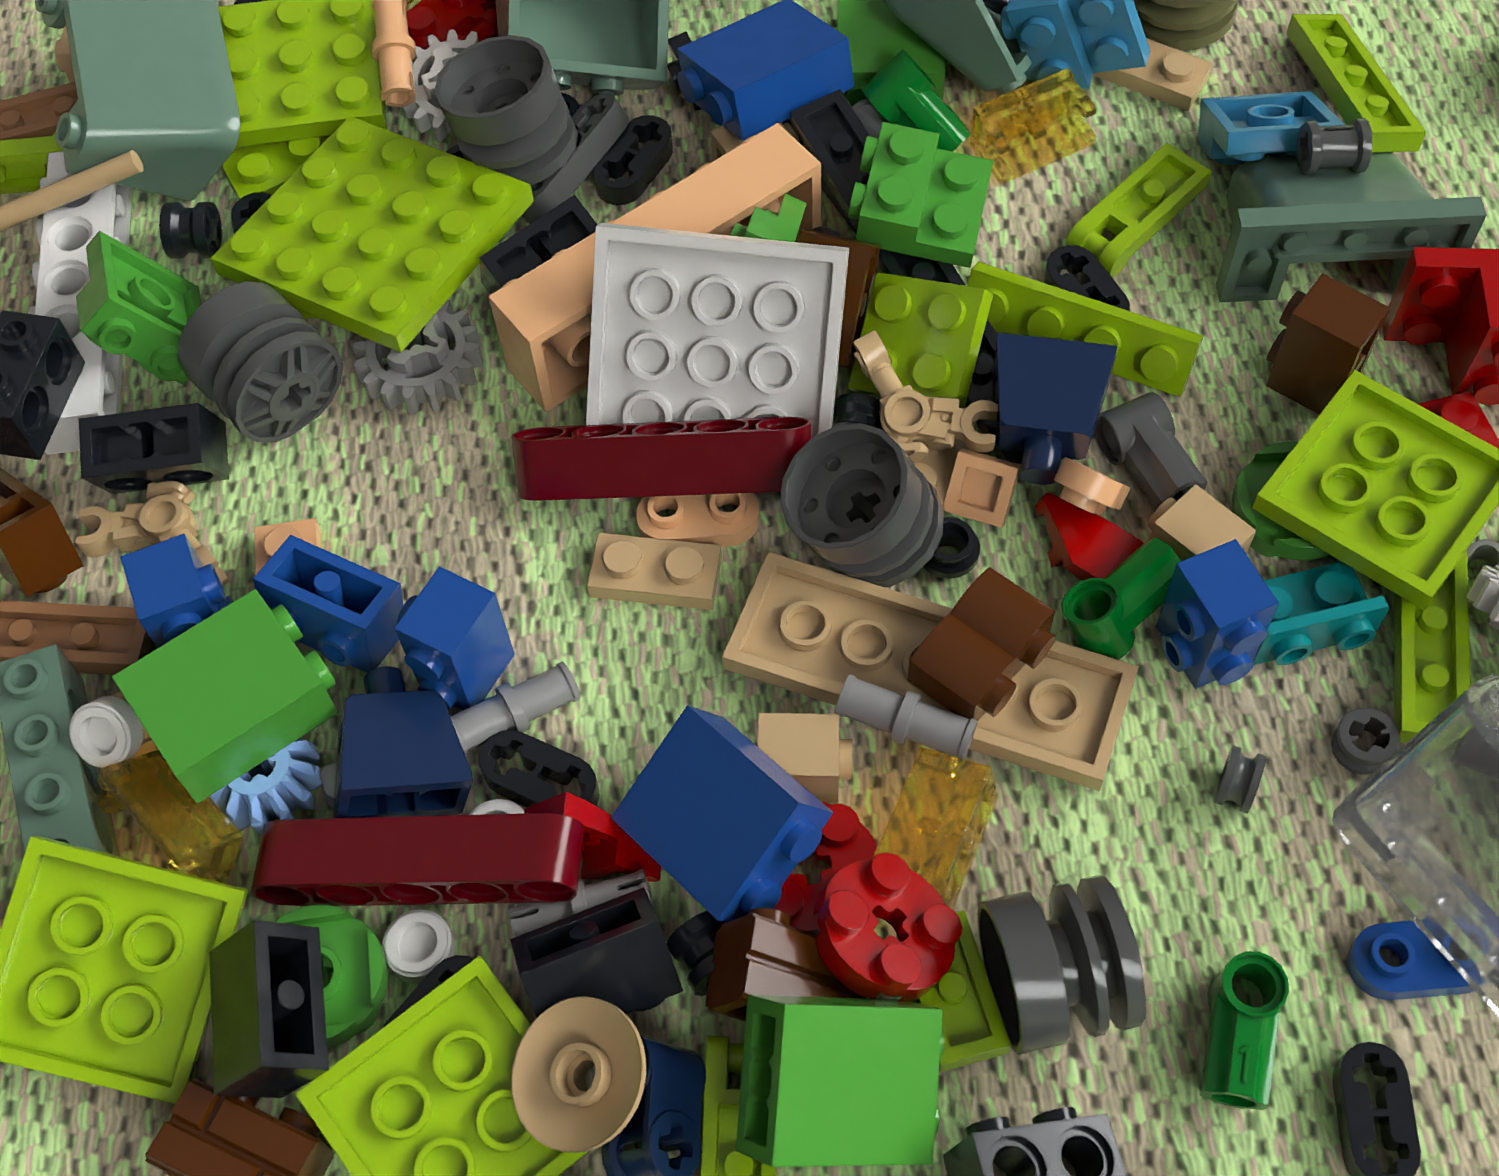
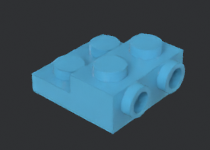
M1009 0L1008 5L1004 6L1002 10L1001 25L1003 34L1008 40L1017 39L1020 47L1019 52H1026L1032 64L1025 72L1026 80H1033L1038 93L1086 89L1090 87L1094 73L1146 67L1150 49L1133 0Z
M1312 91L1201 98L1198 143L1210 159H1214V161L1221 164L1237 165L1247 161L1260 160L1267 155L1269 157L1297 156L1299 129L1306 121H1315L1319 127L1342 126L1345 124Z

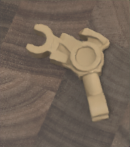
M875 330L853 341V345L857 350L854 353V357L859 367L868 379L871 378L882 397L880 399V423L882 429L900 445L914 463L921 462L929 453L928 448L922 442L953 448L954 441L960 440L975 452L986 453L994 450L996 435L978 433L972 425L980 419L997 420L998 404L988 400H979L971 403L967 408H959L960 399L925 397L914 391L910 384L903 387L891 366L887 350Z
M175 481L149 483L145 493L146 503L125 504L122 506L121 512H109L100 506H89L78 511V517L87 529L98 528L93 534L76 537L75 543L85 556L100 557L111 552L116 546H118L121 552L140 550L185 534L203 566L212 563L222 587L230 582L218 566L219 563L196 538L198 533L195 530V516L189 507L195 494L190 487L184 486L182 483Z

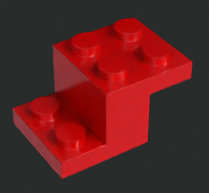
M1413 247L1388 307L1390 309L1382 325L1384 341H1407L1413 345L1444 342L1452 395L1472 391L1477 402L1480 404H1499V249Z

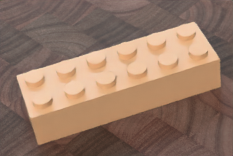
M776 123L760 134L747 138L740 146L715 161L702 165L693 174L665 191L652 195L645 203L620 218L607 223L730 236L735 223L747 227L755 207L764 211L769 209L777 213L786 193L807 203L795 240L800 241L801 231H811L813 228L821 227V163L779 123ZM595 233L570 248L557 252L550 260L523 276L510 280L501 289L488 296L506 368L545 412L588 386Z

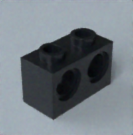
M575 195L571 196L479 258L481 283L490 295L510 280L523 276L550 260L557 252L568 249L595 233L598 224Z
M4 310L0 313L1 455L41 460L85 365L84 359L59 318Z
M199 403L79 418L81 478L111 494L144 491L147 489L148 484L152 482L175 481L183 485L229 480L226 422Z
M1074 1107L1058 1108L1041 1113L1032 1118L1033 1124L1011 1127L1008 1117L989 1118L973 1123L965 1128L967 1137L943 1155L948 1176H995L993 1165L999 1167L1006 1176H1071L1063 1165L1061 1155L1070 1161L1075 1169L1076 1176H1127L1108 1114L1078 1117Z

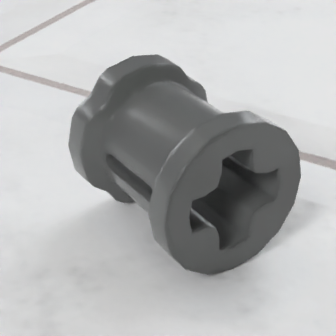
M1365 118L1353 119L1350 125L1319 127L1315 121H1306L1300 126L1297 138V162L1302 175H1313L1320 168L1349 167L1352 173L1365 172L1368 168L1372 154V133L1370 124Z

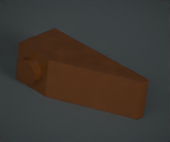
M0 468V574L26 597L34 593L51 591L62 585L66 581L68 574L84 565L53 504Z

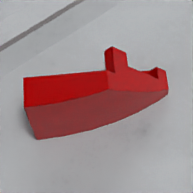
M1046 493L1039 498L1035 505L1038 517H1045L1052 549L1047 553L1051 568L1064 564V568L1081 581L1090 578L1104 579L1144 544L1114 523L1096 513L1093 514L1056 495Z
M563 792L524 809V813H554L569 816L583 824L582 879L600 880V877L616 871L630 874L644 868L648 882L660 881L661 866L611 818L612 815L592 803L571 793Z

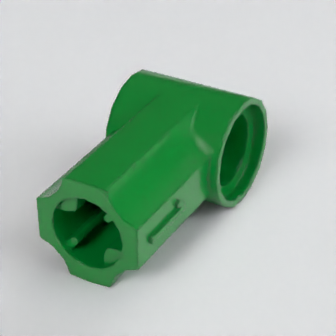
M903 49L861 88L872 105L891 124L939 133L937 149L953 152L971 135L963 121L933 90L936 86Z
M1157 537L1148 540L1104 579L1090 578L1080 581L1066 592L1061 603L1062 613L1078 648L1117 660L1130 651L1136 638L1134 628L1164 603L1176 564L1182 561L1171 546Z
M1246 951L1235 955L1210 984L1207 995L1211 1014L1200 1096L1206 1097L1214 1103L1240 1109L1265 1110L1269 1106L1279 1013L1289 993L1288 977L1283 967L1273 957L1255 951ZM1245 978L1252 981L1262 994V1007H1250L1243 1004L1236 997L1232 989V979Z

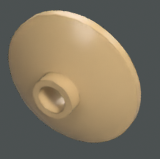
M574 997L560 1001L546 1009L525 1032L518 1046L512 1068L511 1086L513 1101L518 1117L526 1130L541 1144L554 1150L569 1153L594 1150L615 1138L633 1117L644 1091L646 1056L642 1039L631 1019L621 1009L604 1000L592 997ZM595 1065V1078L588 1089L586 1086V1074Z

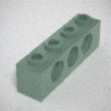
M56 644L0 662V722L24 854L30 836L37 835L120 857L102 768L95 767L84 761L75 751L70 739L69 727L72 716L81 706L88 703L84 681Z

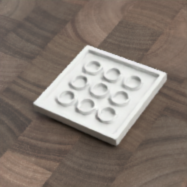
M609 223L598 224L595 233L586 425L803 417L811 420L812 437L832 428L849 248Z

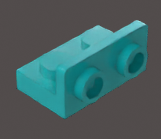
M1344 562L1264 580L1278 600L1279 605L1267 629L1268 635L1261 643L1253 663L1256 665L1275 660L1277 665H1290L1307 658L1314 650L1337 645L1339 650L1343 651L1361 647L1375 637L1389 610V606L1384 596L1368 599L1354 569Z

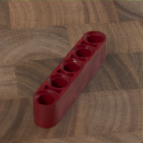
M765 417L553 426L525 429L511 436L518 497L530 501L781 492L782 479L794 455L812 438L811 420L803 417Z
M554 813L270 821L263 828L250 893L261 901L288 906L566 902L577 896L584 826L577 819Z

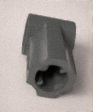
M1149 392L1100 413L1094 430L1098 446L1109 462L1114 465L1122 463L1125 465L1155 510L1170 497L1178 501L1195 484L1205 491L1207 481L1175 438L1173 417L1165 401L1158 394Z

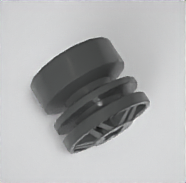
M513 35L485 39L466 47L450 59L438 75L434 92L465 160L533 185L549 178L562 168L576 149L578 132L560 92V86L543 46L534 40Z
M245 281L223 288L205 300L187 320L178 341V362L184 374L208 399L216 402L220 412L232 421L234 427L242 435L255 442H277L298 432L323 413L332 402L341 384L343 363L338 350L328 340L323 338L315 327L304 321L301 314L278 291L266 283Z
M862 423L834 426L812 437L794 455L782 479L780 505L787 525L834 572L878 586L891 587L913 577L932 558L943 535L944 509L936 489L923 473L915 467L914 462L900 445L882 429Z
M1095 875L1080 879L1077 893L1068 883L1052 885L1049 895L1050 920H1046L1042 909L1031 892H1020L979 902L977 918L983 962L1013 1051L1020 1055L1066 1044L1070 1036V1007H1073L1077 1018L1087 1034L1093 1037L1106 1034L1109 1028V1018L1114 1026L1121 1030L1132 1029L1142 1025L1146 1018V994L1141 956L1125 909L1115 888L1105 876Z

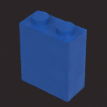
M782 0L677 48L682 70L678 73V83L686 100L691 104H697L711 116L717 125H723L742 141L770 128L776 123L789 119L790 112L839 89L844 93L854 88L848 37L792 0Z
M687 705L611 818L716 920L730 922L746 916L748 911L754 908H775L781 897V887L797 864L809 857L817 848L822 837L821 830L834 812L724 717Z

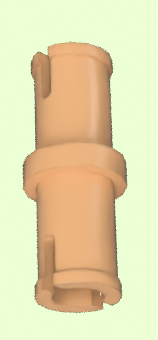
M372 0L371 5L374 11L376 38L372 42V57L379 63L382 102L385 101V104L388 106H408L416 100L412 61L416 57V47L414 40L408 33L407 1Z

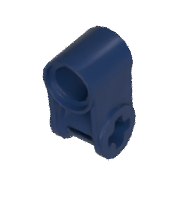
M640 1035L646 1056L644 1091L638 1108L627 1126L615 1138L602 1146L603 1167L607 1176H692L699 1166L702 1153L700 1128L702 1094L706 1082L705 1064L702 1057L693 1050ZM635 1144L636 1149L622 1151L624 1145ZM680 1150L681 1153L678 1157L669 1158L667 1152Z

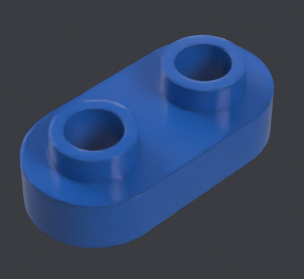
M1462 917L1374 924L1364 929L1350 946L1347 955L1348 970L1355 984L1366 994L1381 1000L1471 993L1479 989L1494 974L1498 965V951L1491 935L1476 922ZM1451 942L1465 945L1471 953L1472 960H1463L1457 957L1452 951ZM1387 948L1394 951L1400 958L1401 966L1394 967L1386 964L1380 957L1379 949Z

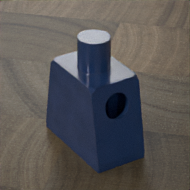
M997 333L994 383L995 402L998 404V448L1007 452L1023 453L1020 477L1024 481L1038 485L1053 484L1056 482L1054 478L1060 468L1061 458L1067 457L1074 460L1086 458L1110 383L1117 346Z
M384 666L369 671L364 676L366 694H353L345 698L338 732L333 818L446 816L463 813L473 783V777L442 695L434 690L406 692L403 672L396 667Z

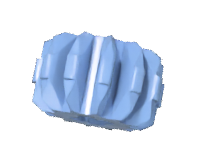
M301 737L209 797V801L218 813L226 814L225 818L233 828L243 831L252 825L258 834H262L264 825L274 821V819H295L292 811L296 807L315 810L316 801L310 791L323 786L320 779L321 770L316 766L320 762L318 760L320 755L312 742L303 740V737Z

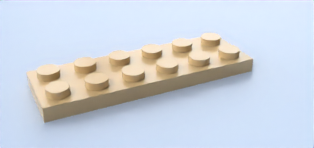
M768 551L722 655L723 669L833 705H837L843 685L850 674L856 676L859 680L904 696L908 690L921 694V702L951 712L907 681L909 660L928 634L953 608ZM1055 640L1048 654L1036 668L1032 669L1025 664L1011 678L1017 686L1012 697L999 714L992 717L986 712L977 721L969 749L1100 792L1139 666Z

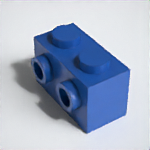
M185 534L120 557L138 620L157 648L234 602L230 595L225 597L222 584L212 563L203 566Z
M290 535L253 578L254 587L271 610L280 604L286 608L303 635V638L299 639L298 642L320 651L325 658L342 667L351 665L368 673L378 668L399 640L394 628L397 625L398 615L403 607L401 583L295 536Z
M1236 539L1176 564L1156 624V628L1162 636V648L1166 659L1175 671L1185 672L1195 689L1217 680L1219 685H1228L1248 674L1254 667L1253 661L1261 643L1268 635L1267 629L1279 605L1278 600Z
M440 566L419 595H413L405 602L398 615L397 625L394 628L406 655L404 661L412 669L419 685L417 690H434L441 694L448 711L453 705L465 710L482 702L515 655L496 594Z

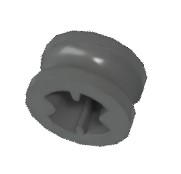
M1370 707L1356 708L1349 711L1341 719L1338 728L1333 733L1331 740L1333 755L1338 763L1348 771L1360 775L1375 774L1382 771L1397 752L1400 743L1399 729L1392 718L1382 711ZM1363 730L1370 732L1376 737L1373 746L1368 752L1362 751L1354 745Z
M1232 745L1220 776L1213 803L1223 805L1226 801H1234L1239 807L1238 811L1248 814L1262 778L1267 756L1257 754L1254 758H1247L1242 754L1240 747Z

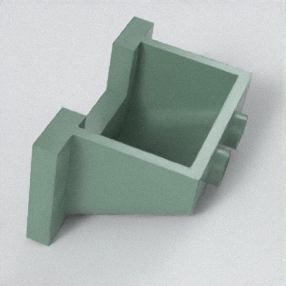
M495 0L498 37L507 35L527 37L542 45L549 58L560 90L571 89V84L591 86V92L597 95L612 93L614 96H618L624 93V89L651 90L667 82L669 0Z
M1372 152L1366 171L1352 173L1349 167L1320 168L1313 175H1302L1298 167L1297 156L1292 155L1264 157L1260 160L1248 161L1234 171L1226 194L1232 230L1216 282L1219 303L1277 300L1289 264L1395 259L1388 276L1394 294L1413 247L1472 248L1487 216L1482 198L1434 199L1400 158L1390 152Z

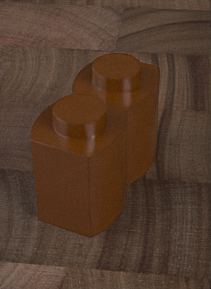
M989 567L970 585L952 611L935 626L909 660L907 681L956 715L979 720L987 712L992 717H995L1005 707L1016 689L1017 684L1011 678L1025 664L1032 669L1036 668L1053 646L1056 636L1050 630L1055 610Z

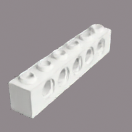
M63 152L48 153L47 176L40 179V189L74 175L66 172ZM112 184L43 213V219H38L36 222L40 257L39 262L33 263L32 276L37 292L35 306L29 308L28 314L59 318L85 361V365L45 449L47 455L80 451L79 418L120 413L123 354L114 355L106 352L102 347L90 341L84 333L80 332L76 296L90 280L86 246L99 230L129 247L132 187Z

